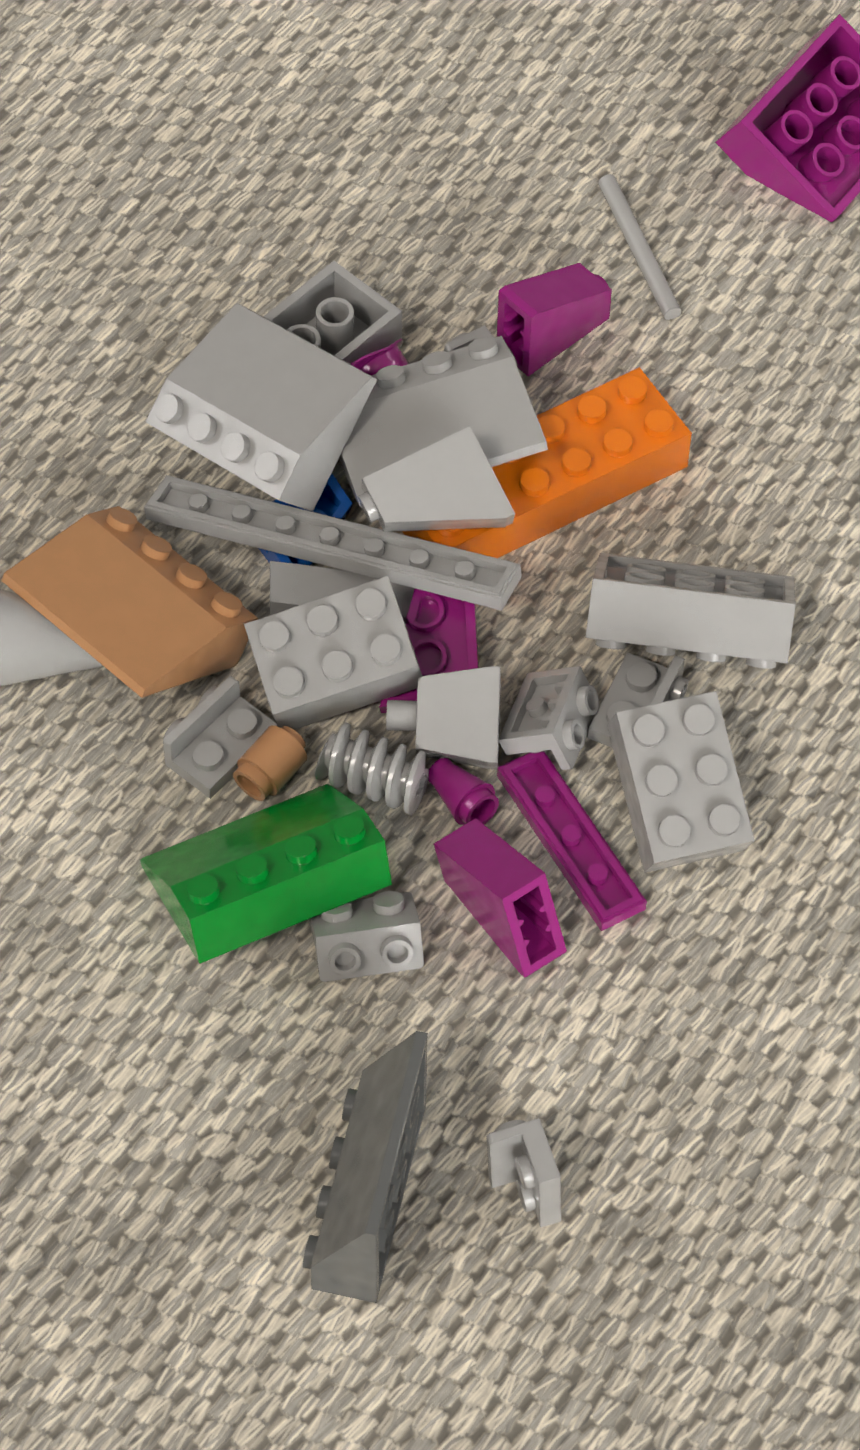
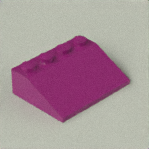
M840 14L805 44L715 142L747 176L830 222L836 220L860 192V35Z

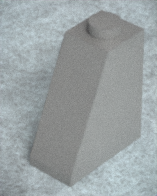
M470 425L362 478L364 493L358 496L360 505L369 522L372 523L378 520L384 532L501 528L512 524L515 517V512Z

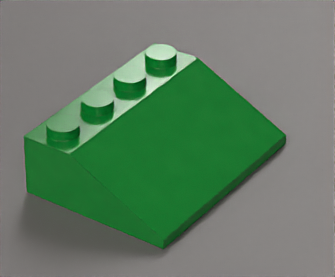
M325 784L140 859L146 875L199 964L392 885L384 838L365 810L330 784Z

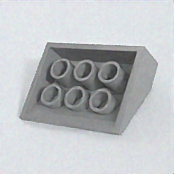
M236 303L166 378L146 423L275 499L313 512L377 379L245 306Z
M483 337L472 341L466 347L450 352H433L426 355L420 361L404 366H387L380 369L376 374L371 375L377 381L339 460L359 507H361L358 496L364 493L362 478L469 425L491 467L546 451L548 446L514 357L503 337Z
M600 553L592 581L586 638L596 639L597 646L607 649H625L626 643L645 645L646 652L655 655L673 656L676 654L677 649L696 652L697 659L709 662H725L726 656L746 658V664L752 667L776 668L777 662L788 664L796 605L794 577Z

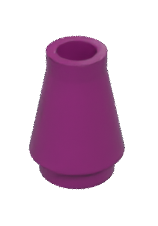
M441 758L429 768L428 781L434 786L458 824L465 825L475 818L481 823L486 824L494 816L499 806V800L495 796V789L491 784L455 765L449 758Z

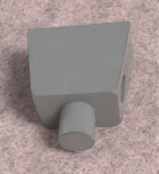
M500 666L418 677L417 701L387 700V731H416L417 754L421 750L426 752V757L435 759L449 758L455 763L497 770L499 764L498 739L501 699Z

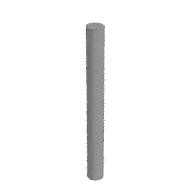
M607 174L601 177L598 185L665 320L679 317L682 312L615 176Z

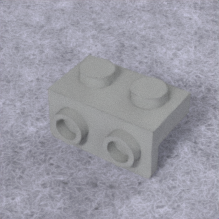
M384 891L376 894L374 897L356 899L309 919L316 948L319 978L322 982L419 969L424 965L421 924L411 892Z

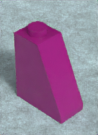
M581 263L505 285L499 290L497 337H503L516 359L518 369L526 376H530L609 319L612 289L609 288L607 282L601 276L591 273Z
M476 818L433 844L444 881L524 978L567 952L545 872Z

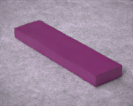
M544 751L527 753L497 768L498 779L601 931L646 910V899Z

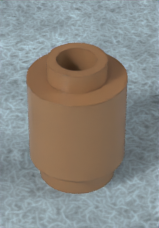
M273 725L269 726L237 761L238 768L233 773L235 782L247 795L258 801H264L268 795L275 796L307 761L304 739L288 726H283L282 728Z

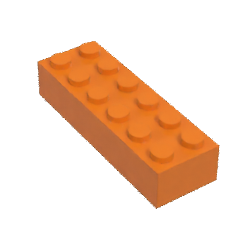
M640 367L536 415L547 441L548 450L492 467L515 512L512 524L501 528L402 532L407 536L499 558L688 467L692 433Z

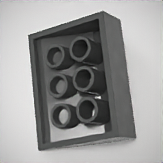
M414 1032L362 1071L358 1090L349 1088L347 1091L342 1120L349 1121L345 1138L335 1137L329 1162V1168L336 1170L332 1187L322 1186L317 1204L316 1218L323 1219L319 1236H309L303 1258V1268L311 1269V1289L377 1303L426 1108L428 1033Z

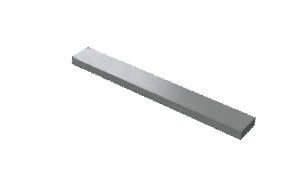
M168 475L165 476L144 506L147 520L377 579L389 576L392 583L501 611L522 577L521 564L391 531L384 532L383 529Z

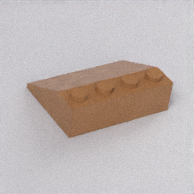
M120 506L86 514L7 570L1 580L141 698L235 667L249 640L244 624L258 620L254 614L243 606L238 597L221 589L207 577L203 569L190 564L172 549L171 544L167 540L154 535L137 521V517L132 512Z

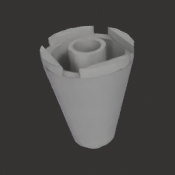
M0 589V686L103 666L18 594Z

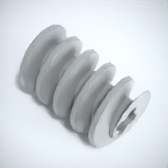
M345 722L336 734L333 733L325 743L316 765L315 779L321 781L329 775L330 785L338 788L347 782L349 792L359 795L366 789L367 798L374 802L381 800L385 795L386 806L393 809L400 807L404 802L405 813L412 816L423 799L429 780V769L425 768L426 752L420 750L411 762L406 761L407 745L401 743L396 751L390 755L388 754V738L382 736L374 748L369 747L370 731L363 729L356 740L353 741L350 739L351 724Z

